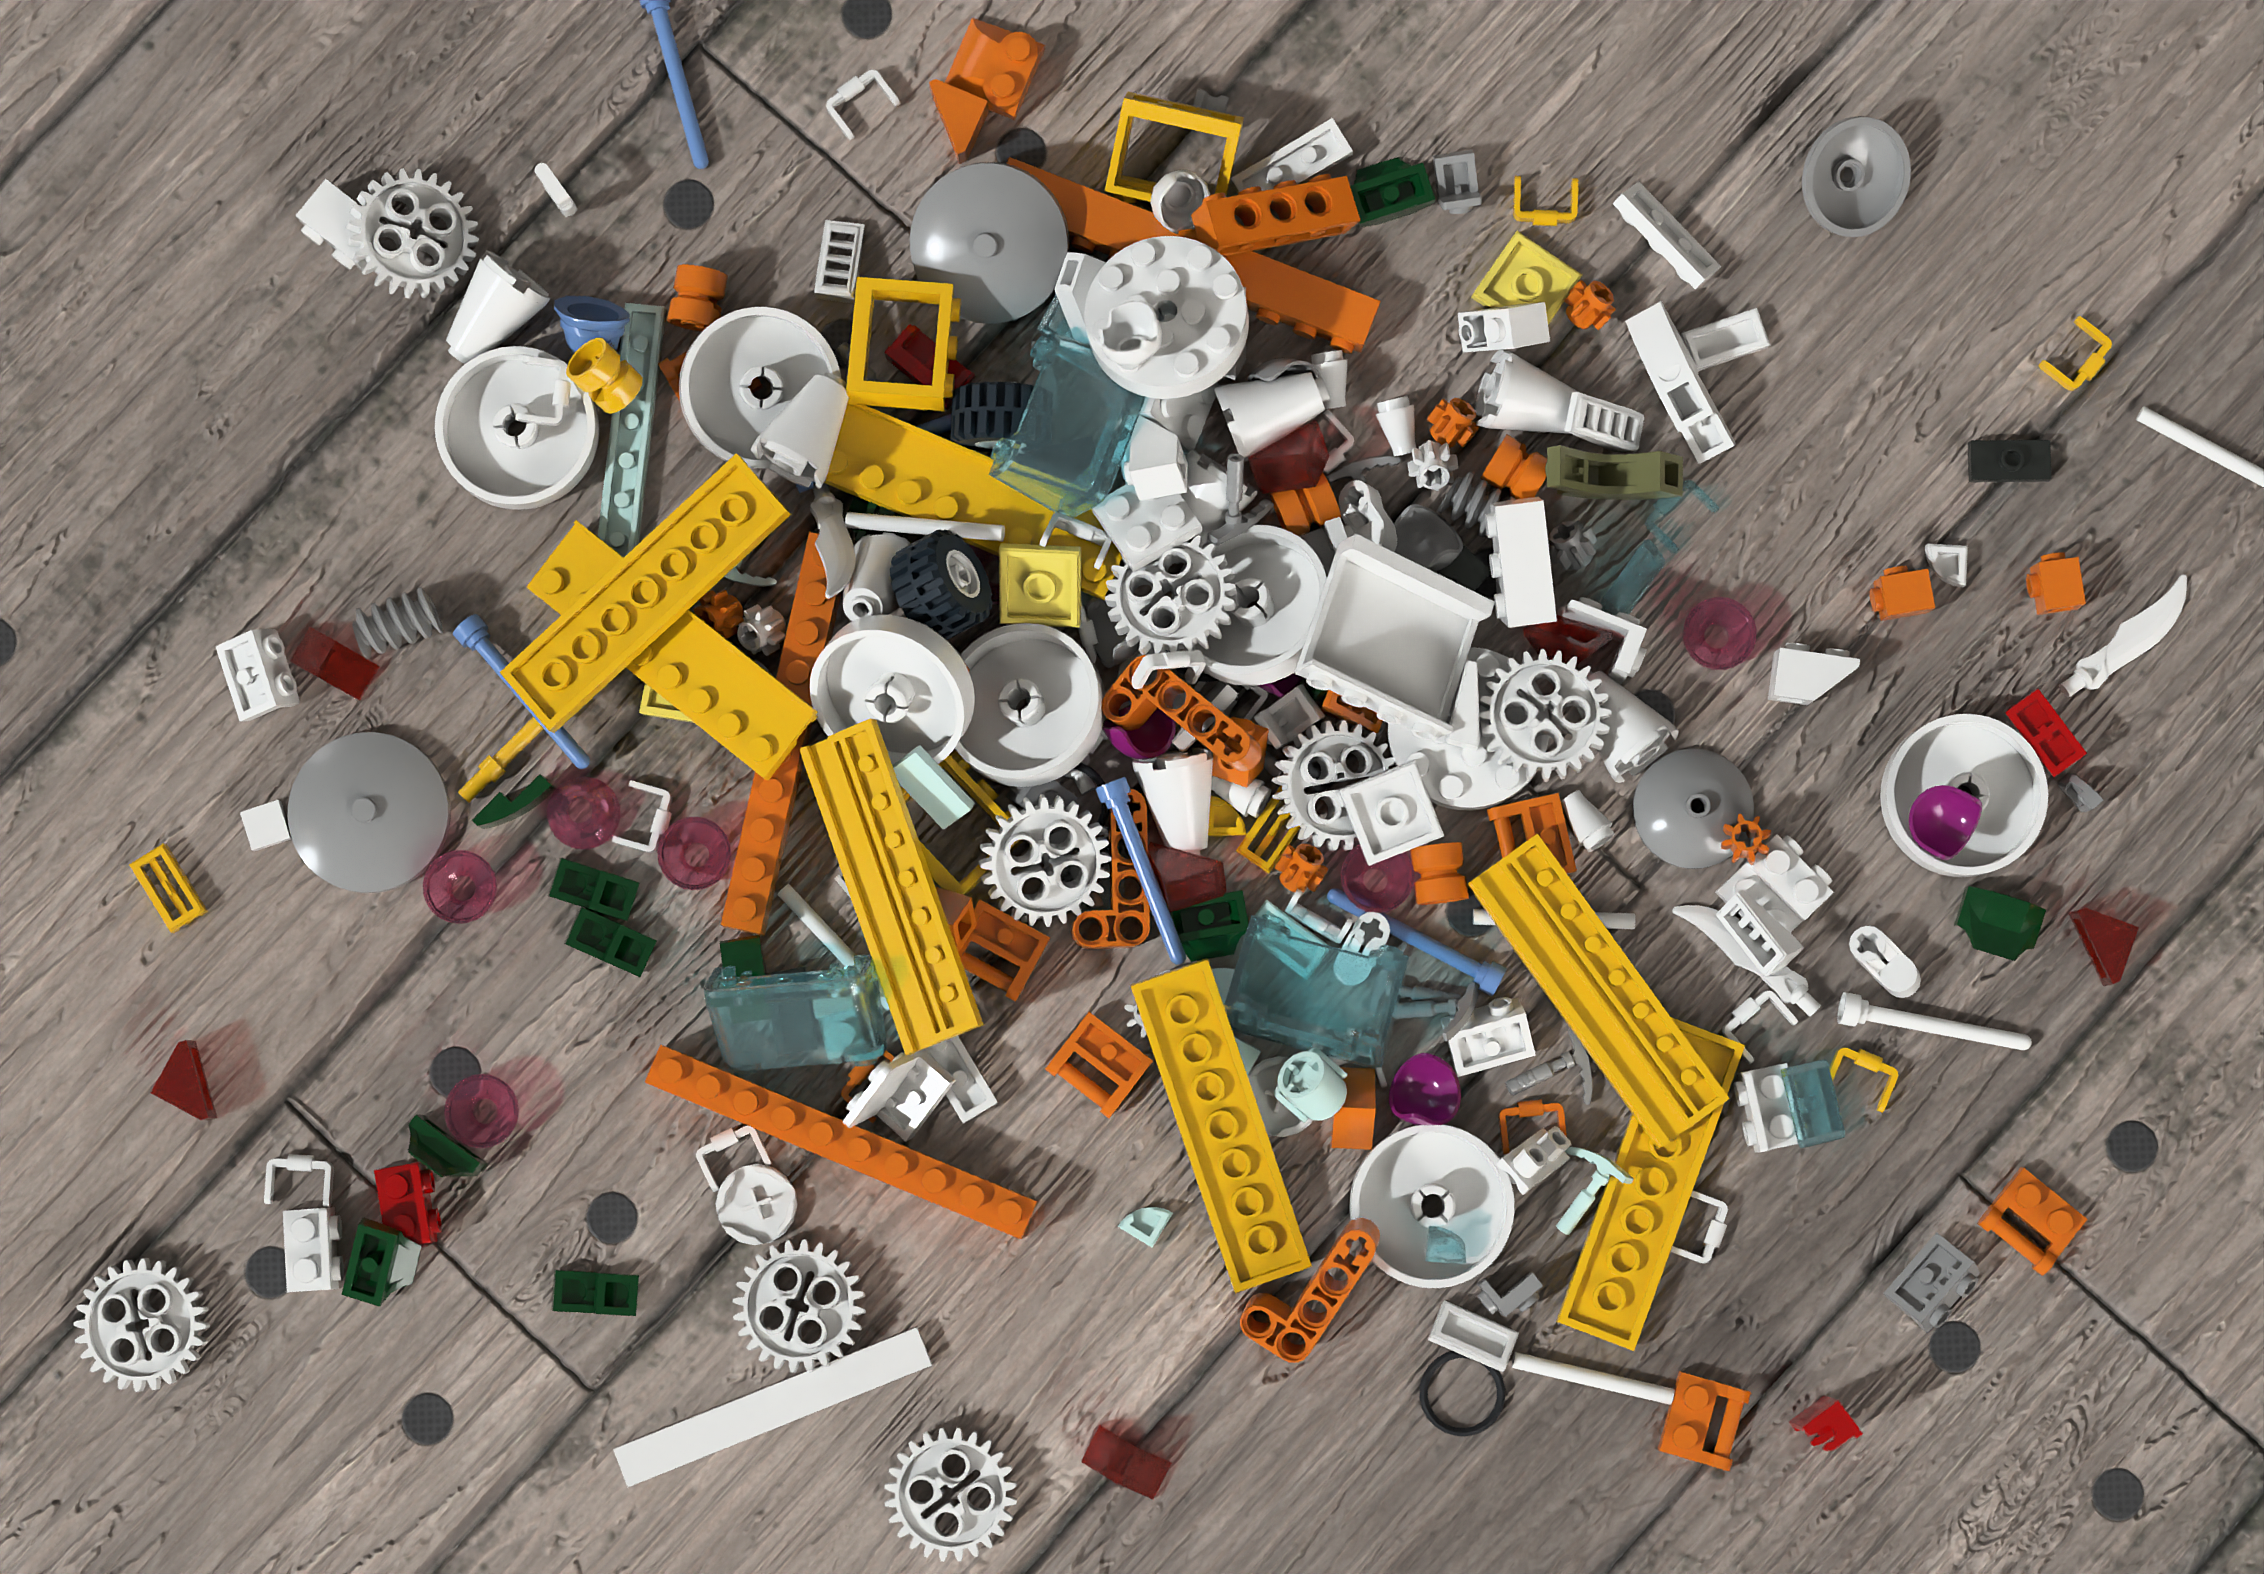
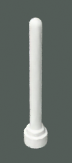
M1844 992L1839 1002L1838 1024L1855 1027L1857 1023L1864 1024L1865 1021L2019 1050H2027L2032 1044L2031 1038L2026 1034L1869 1005L1868 1000H1862L1861 995Z

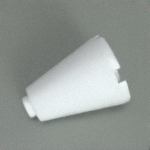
M487 250L478 262L446 338V341L451 345L448 352L464 364L482 353L496 349L543 309L550 300L549 294L520 269L517 272L507 265V260Z
M1503 349L1498 350L1490 360V362L1497 364L1493 373L1485 372L1479 387L1475 411L1476 415L1482 418L1476 421V425L1489 429L1568 433L1565 432L1570 399L1572 392L1578 391L1512 352ZM1587 408V410H1586V416H1585V421H1584V426H1583V427L1586 426V421H1587V416H1588V410H1589V408Z
M826 372L824 376L814 375L755 439L751 448L753 455L758 460H760L762 455L766 456L772 461L768 468L785 479L809 488L813 481L815 482L816 489H820L827 478L849 400L845 389L846 382L829 372Z
M1311 372L1277 377L1268 382L1255 380L1221 385L1214 388L1239 455L1244 457V462L1252 460L1325 410L1323 402L1330 400L1322 377L1314 379Z
M1191 449L1186 456L1188 464L1187 492L1180 493V495L1201 523L1203 532L1198 535L1201 536L1204 545L1209 541L1207 539L1208 533L1219 529L1226 523L1225 513L1229 510V501L1226 499L1227 468L1202 453L1199 455L1195 449ZM1249 483L1247 486L1243 484L1242 500L1239 502L1240 512L1254 499L1258 492ZM1196 536L1189 539L1188 543H1191Z
M883 532L882 535L870 536L869 534L863 536L853 545L856 557L854 574L851 581L844 588L843 609L851 621L871 615H889L901 608L891 585L890 568L892 567V557L896 555V552L911 544L907 539L894 533Z
M1590 670L1587 677L1588 681L1599 678L1602 681L1595 691L1596 694L1606 693L1609 696L1607 701L1600 705V708L1611 710L1609 718L1600 720V722L1608 725L1610 729L1608 734H1596L1604 742L1602 749L1597 750L1610 776L1615 782L1621 783L1624 782L1622 774L1629 771L1634 777L1662 756L1668 749L1664 741L1669 735L1676 740L1679 730L1674 724L1603 671L1593 673ZM1577 708L1582 720H1584L1582 711Z
M1207 747L1192 748L1193 755L1191 756L1188 755V752L1170 750L1152 759L1132 761L1134 772L1167 853L1176 854L1177 860L1198 858L1201 856L1200 850L1207 848L1213 752Z

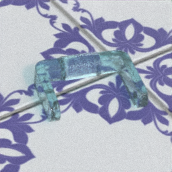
M1683 481V493L1689 489L1711 512L1715 514L1719 510L1718 505L1694 481ZM1681 497L1658 499L1653 504L1655 510L1645 520L1646 528L1673 554L1679 548L1654 522L1661 515L1665 516L1681 500Z

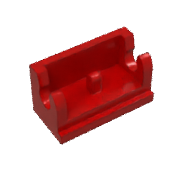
M909 324L891 346L885 350L886 359L915 384L932 386L936 343L921 332L918 327ZM949 360L948 374L955 375L954 389L970 384L975 378V374L966 369L957 360ZM945 398V408L948 410L952 405V398Z
M2035 688L2005 712L2021 735L2032 746L2053 777L2087 754L2038 688Z
M1825 1395L1789 1421L1795 1431H1804L1807 1436L1817 1433L1818 1436L1813 1437L1810 1444L1818 1446L1825 1443L1822 1447L1824 1451L1835 1450L1850 1438L1857 1439L1863 1435L1839 1400Z

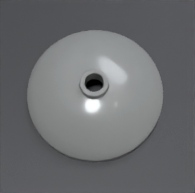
M1849 117L1828 127L1812 145L1802 174L1804 200L1814 220L1827 231L1845 237L1865 236L1885 226L1896 215L1908 192L1911 166L1906 145L1900 135L1890 125L1871 117ZM1844 167L1845 175L1842 179H1840V173Z
M1682 749L1661 757L1646 770L1634 793L1633 819L1641 840L1659 859L1680 868L1701 869L1711 867L1732 856L1734 853L1731 851V848L1727 850L1721 849V843L1731 838V836L1724 833V825L1728 824L1735 827L1738 814H1742L1745 821H1753L1754 817L1752 792L1742 772L1731 761L1709 750ZM1693 799H1699L1703 802L1704 810L1702 813L1697 814L1691 810L1690 803ZM1746 832L1740 833V837L1737 842H1744L1746 840Z

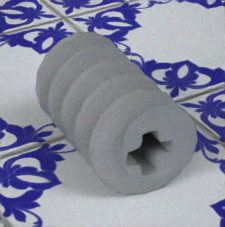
M1470 471L1461 479L1457 476L1437 511L1442 513L1449 506H1452L1451 520L1456 521L1465 514V528L1470 529L1479 522L1478 536L1484 537L1487 534L1485 514L1491 513L1490 503L1499 502L1501 489L1496 488L1489 495L1485 494L1487 481L1482 480L1473 487L1474 473ZM1510 496L1505 501L1515 500V498L1513 496Z
M422 587L417 588L416 601H413L406 592L402 593L401 606H397L391 597L386 598L387 611L384 612L375 602L372 603L371 616L369 617L365 615L361 608H357L356 621L352 624L356 641L366 659L371 657V646L378 654H384L387 641L394 649L401 647L402 636L408 643H415L417 640V630L426 639L432 636V625L440 633H443L442 623L434 602Z

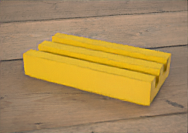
M1280 785L1275 794L1282 791V785ZM1273 797L1235 851L1254 865L1260 867L1267 874L1273 869L1286 847L1301 828L1300 826L1290 828L1266 862L1261 856L1290 813L1279 815L1255 852L1253 853L1247 849L1280 800L1273 799Z
M167 844L159 845L129 864L171 933L177 932L181 929L180 927L193 922L196 917L208 912ZM162 856L193 907L190 911L158 862L157 857ZM149 863L181 915L179 918L175 919L150 880L143 868L146 864Z

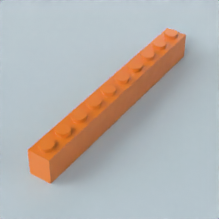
M1009 157L1007 164L1021 168L1034 175L1050 189L1064 212L1071 246L1080 251L1093 253L1095 249L1109 255L1107 258L1109 260L1125 247L1148 238L1178 236L1199 241L1195 229L1180 230L1178 234L1172 233L1161 225L1154 217L1153 212ZM1253 251L1223 256L1235 269L1243 287H1246L1247 307L1249 310L1257 312L1256 318L1271 325H1278L1280 321L1293 326L1294 333L1307 339L1314 340L1316 336L1331 341L1330 346L1332 348L1342 350L1346 354H1352L1353 350L1362 352L1381 301Z
M813 532L808 534L776 679L811 707L810 677L817 658L832 639L842 594L841 591L832 598L825 597L827 578L821 557L815 546V541L819 534ZM812 722L809 723L796 740L798 743L769 780L762 778L756 772L754 774L721 920V926L725 928L765 936L803 768L800 748L808 746Z
M660 1045L645 1080V1083L1019 1239L1023 1238L1038 1202L1035 1199L857 1125L848 1128L843 1123V1119L668 1046Z

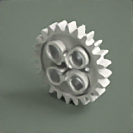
M404 168L400 169L397 173L396 181L386 172L381 178L382 186L375 180H372L368 185L370 194L361 191L357 197L361 205H353L350 210V214L357 219L350 220L347 225L348 230L357 233L350 237L348 245L360 247L353 260H366L367 262L362 274L366 275L375 271L378 274L375 286H379L386 280L390 282V294H393L401 286L404 287L406 298H410L415 288H418L422 298H426L429 294L430 286L439 295L445 289L444 281L453 287L458 282L456 273L464 276L469 269L464 261L472 262L476 256V253L467 247H474L479 242L478 237L468 234L478 226V222L466 220V217L473 210L472 206L460 207L458 204L464 194L460 192L451 196L448 192L452 182L448 181L439 187L436 185V173H433L428 181L422 179L420 169L415 171L412 179H408ZM400 201L406 204L410 212L409 215L396 213L392 208L391 202ZM437 216L442 218L447 225V230H437L430 223L429 217ZM379 219H384L388 224H381ZM410 227L417 230V239H412L411 237H409ZM379 237L391 238L396 243L397 250L388 251L382 248L379 243ZM438 242L445 243L446 248H442ZM417 252H427L433 257L435 264L433 266L423 265L417 258Z
M1197 535L1191 543L1186 541L1176 548L1169 549L1161 557L1136 572L1132 571L1122 555L1125 566L1112 565L1113 574L1118 579L1106 580L1107 588L1113 594L1105 596L1107 606L1115 607L1108 612V616L1111 622L1119 621L1115 626L1118 636L1128 633L1125 640L1129 647L1134 646L1140 641L1139 649L1142 655H1146L1152 647L1155 650V654L1164 653L1166 650L1176 652L1184 648L1186 651H1193L1194 645L1197 643L1207 650L1209 649V644L1206 637L1209 635L1218 639L1222 637L1218 624H1231L1229 615L1224 611L1236 610L1235 601L1228 597L1236 595L1237 588L1235 584L1228 583L1234 579L1232 569H1224L1227 565L1224 555L1215 557L1217 551L1213 543L1202 549V538ZM1181 562L1187 565L1182 573L1173 575L1167 572L1168 568L1174 563ZM1196 575L1202 576L1201 579L1193 580ZM1141 585L1153 587L1147 596L1138 597L1134 595L1135 590ZM1171 591L1174 595L1177 594L1178 596L1175 599L1171 600V598L1169 596H1165V594ZM1203 593L1209 596L1208 600L1200 606H1194L1189 603L1190 599L1196 594ZM1142 611H1149L1147 615H1141ZM1172 616L1175 618L1174 623L1170 627L1159 628L1155 626L1161 617Z
M1544 649L1540 650L1538 660L1534 661L1527 651L1524 652L1523 664L1521 665L1513 658L1508 659L1507 665L1510 672L1507 673L1497 668L1494 675L1499 684L1487 681L1485 689L1493 696H1482L1479 702L1480 705L1489 709L1479 713V721L1489 723L1488 726L1481 730V737H1493L1494 739L1488 745V752L1500 749L1502 753L1498 764L1501 765L1509 759L1513 761L1512 774H1516L1521 767L1527 768V780L1533 778L1535 771H1541L1544 782H1548L1553 770H1556L1561 780L1565 779L1567 766H1570L1576 773H1579L1582 769L1580 758L1590 763L1595 758L1589 747L1602 749L1604 742L1596 734H1608L1610 729L1608 725L1600 722V720L1607 719L1611 715V710L1600 708V705L1607 701L1608 694H1596L1595 692L1602 682L1601 679L1588 681L1587 677L1591 667L1587 666L1580 671L1576 670L1577 657L1575 656L1567 664L1562 663V653L1559 650L1553 660H1547ZM1538 679H1546L1553 685L1554 692L1546 696L1539 695L1533 689L1532 683ZM1522 690L1534 705L1520 698L1517 695V691ZM1569 706L1577 707L1582 711L1584 720L1579 723H1570L1563 717L1562 710ZM1513 707L1519 708L1525 713L1526 721L1518 725L1512 724L1505 718V711ZM1547 709L1552 711L1550 720L1544 719L1540 722L1536 719L1539 711L1544 712ZM1558 726L1564 732L1569 733L1572 739L1566 740L1556 727ZM1540 735H1548L1554 739L1556 749L1551 752H1542L1536 747L1534 740Z
M1346 720L1337 722L1335 729L1330 721H1325L1321 723L1320 731L1315 725L1307 727V738L1302 734L1294 735L1292 738L1297 748L1293 746L1283 747L1282 751L1289 759L1288 761L1280 760L1275 763V766L1284 771L1282 776L1272 778L1273 783L1282 785V791L1272 796L1273 799L1284 800L1285 805L1277 811L1278 815L1290 813L1292 817L1288 821L1286 828L1301 827L1298 834L1299 840H1304L1313 835V847H1321L1326 840L1328 851L1337 850L1339 842L1343 850L1347 851L1353 849L1354 841L1359 846L1360 844L1339 790L1307 795L1304 793V788L1363 777L1369 778L1389 770L1388 767L1395 761L1393 757L1384 759L1382 755L1388 746L1387 743L1378 746L1373 745L1376 737L1375 732L1368 733L1362 737L1361 724L1354 725L1348 732ZM1348 753L1354 754L1359 761V768L1356 773L1351 772L1347 768L1346 757ZM1311 759L1316 760L1321 767V775L1317 780L1312 778L1308 772V763ZM1318 799L1324 800L1328 806V815L1325 819L1320 818L1315 812V803Z
M1040 794L1037 806H1033L1029 799L1025 797L1023 798L1024 809L1018 811L1012 804L1008 805L1011 814L1008 820L1000 815L995 816L1001 826L999 830L986 829V833L993 839V842L980 844L981 850L990 855L989 858L979 860L981 868L990 870V872L981 877V880L984 884H995L988 891L990 898L995 899L1003 896L998 907L1003 912L1013 906L1011 916L1014 920L1017 921L1024 913H1027L1026 917L1029 925L1033 926L1038 916H1042L1046 927H1050L1052 916L1057 915L1061 922L1065 924L1067 923V911L1072 910L1077 916L1081 914L1079 904L1082 901L1093 907L1094 902L1089 896L1091 891L1104 892L1097 879L1110 876L1106 869L1100 867V864L1111 861V856L1108 853L1100 852V849L1106 847L1109 841L1106 837L1095 838L1103 829L1098 822L1087 826L1092 814L1085 810L1077 816L1079 805L1075 801H1072L1064 809L1063 799L1058 795L1054 799L1053 804L1048 805L1044 794ZM1061 826L1068 828V836L1064 842L1060 844L1049 842V835L1053 829ZM1025 839L1030 842L1029 850L1023 856L1016 857L1010 854L1011 845L1015 841ZM1075 847L1079 848V852L1077 854L1063 855L1071 851ZM1043 853H1048L1051 857L1048 861L1049 867L1042 868L1039 864ZM1073 864L1079 866V875L1075 880L1070 882L1061 880L1060 875L1064 867ZM1028 866L1019 870L1018 873H1011V869L1013 867ZM1031 877L1040 878L1041 886L1037 892L1033 894L1022 892V885L1025 880Z
M805 1239L802 1240L799 1250H795L792 1242L787 1240L784 1253H780L775 1246L771 1245L769 1246L771 1254L769 1260L758 1254L755 1256L760 1266L757 1271L749 1267L744 1268L746 1274L751 1278L749 1283L737 1282L736 1284L745 1291L744 1297L733 1299V1303L743 1306L744 1310L734 1315L733 1319L746 1322V1326L738 1332V1335L741 1337L751 1335L753 1337L747 1346L749 1351L759 1347L763 1348L759 1357L761 1362H765L772 1355L775 1356V1369L779 1370L786 1360L789 1361V1368L792 1373L797 1372L800 1362L804 1363L808 1372H813L814 1360L816 1359L824 1367H828L829 1358L827 1354L832 1352L834 1355L842 1358L844 1355L839 1345L842 1342L849 1345L855 1344L854 1340L848 1335L850 1329L862 1330L863 1328L860 1324L853 1321L854 1315L866 1313L865 1309L855 1306V1301L865 1297V1293L853 1291L852 1289L861 1279L858 1275L850 1277L845 1275L852 1264L847 1261L838 1266L836 1264L840 1254L838 1251L834 1250L825 1257V1245L823 1243H819L813 1252L810 1251L809 1242ZM785 1269H793L798 1277L796 1286L790 1291H782L777 1283L779 1274ZM812 1271L814 1278L804 1297V1303L809 1305V1310L807 1313L800 1312L798 1314L793 1336L790 1341H786L784 1338L786 1331L795 1315V1310L790 1307L792 1299L799 1301L805 1286L806 1276L808 1272ZM822 1283H832L836 1290L834 1300L827 1305L819 1304L815 1297L816 1289ZM777 1307L783 1313V1323L779 1328L769 1330L763 1322L764 1314L770 1308ZM816 1321L822 1329L821 1337L817 1342L807 1344L801 1336L802 1328L807 1322Z
M142 1258L138 1264V1269H136L132 1260H125L123 1262V1273L117 1266L108 1267L109 1280L103 1276H96L94 1280L99 1289H85L83 1291L85 1296L91 1301L89 1304H81L76 1307L86 1316L85 1320L74 1322L73 1326L85 1329V1334L76 1338L75 1343H87L89 1348L80 1357L82 1359L95 1358L96 1361L90 1371L93 1373L104 1368L106 1370L103 1378L104 1383H109L116 1377H119L118 1389L120 1390L126 1389L132 1380L135 1392L143 1391L146 1381H148L152 1390L160 1389L161 1377L168 1384H173L176 1382L174 1370L181 1374H187L190 1372V1369L185 1360L197 1361L201 1358L193 1348L194 1346L206 1345L208 1342L199 1336L198 1333L199 1330L210 1327L209 1323L199 1321V1315L207 1312L209 1308L206 1306H196L195 1301L203 1295V1292H189L188 1288L194 1279L190 1277L179 1281L178 1277L181 1268L173 1267L168 1273H165L166 1261H157L153 1269H151L149 1258ZM133 1289H136L139 1294L137 1298L138 1305L132 1297ZM154 1289L161 1290L165 1295L166 1303L160 1311L154 1310L149 1302V1297ZM116 1298L121 1300L126 1307V1313L120 1321L115 1320L110 1313V1305ZM141 1319H148L149 1327L143 1330H136V1322H139ZM163 1329L170 1330L174 1335V1345L169 1351L161 1348L158 1342V1336ZM123 1339L130 1340L135 1348V1353L129 1361L124 1360L119 1354V1345ZM146 1345L149 1351L152 1353V1359L150 1361L146 1359Z
M940 1427L937 1440H934L926 1431L923 1433L924 1445L922 1447L913 1440L908 1443L913 1453L911 1456L902 1452L898 1453L897 1458L903 1464V1467L889 1468L888 1472L898 1478L897 1482L887 1483L884 1489L895 1493V1497L885 1501V1506L896 1507L898 1511L890 1517L889 1522L896 1523L902 1521L904 1526L900 1529L897 1536L900 1538L910 1533L913 1536L909 1546L911 1550L920 1543L925 1544L924 1557L926 1558L932 1553L933 1549H938L941 1562L945 1561L948 1551H954L955 1557L959 1562L962 1561L963 1550L966 1548L969 1549L974 1557H977L979 1555L978 1543L982 1542L986 1547L992 1548L993 1542L989 1534L993 1532L1003 1536L1005 1531L999 1524V1521H1012L1013 1516L1004 1510L1005 1506H1012L1017 1503V1499L1006 1495V1491L1017 1487V1482L1005 1481L1004 1478L1013 1469L1012 1465L999 1466L998 1462L1003 1457L1004 1452L999 1451L991 1455L988 1452L992 1444L991 1439L985 1441L981 1446L976 1444L977 1431H974L968 1440L963 1439L961 1427H957L954 1436L948 1438L945 1428ZM950 1454L960 1455L966 1463V1469L963 1474L959 1476L949 1475L943 1467L944 1458ZM974 1470L980 1471L981 1475L959 1492L957 1497L960 1502L955 1504L954 1501L948 1500L928 1518L921 1516L922 1511L942 1497L945 1492L942 1487L943 1485L947 1484L948 1487L953 1488ZM917 1480L928 1481L933 1487V1497L928 1501L916 1500L911 1493L913 1482ZM980 1486L986 1488L991 1495L990 1504L984 1508L974 1507L968 1499V1493L972 1488ZM944 1512L954 1514L959 1521L958 1529L951 1534L942 1533L936 1525V1519L939 1514Z

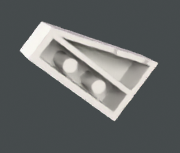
M1539 497L1490 503L1491 513L1485 514V527L1487 537L1493 538L1494 554H1489L1492 578H1496L1497 594H1494L1496 617L1508 628L1557 621L1544 500Z

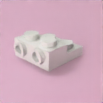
M1776 834L1765 843L1769 848L1767 855L1757 852L1754 865L1751 866L1747 860L1715 893L1727 903L1738 891L1743 890L1791 933L1834 892L1828 887L1832 882L1829 875L1816 864L1810 868L1800 858L1804 851L1799 844L1788 835L1782 839ZM1742 909L1737 913L1741 919L1746 915ZM1753 923L1748 926L1752 931L1756 928ZM1762 936L1760 939L1766 942V940Z

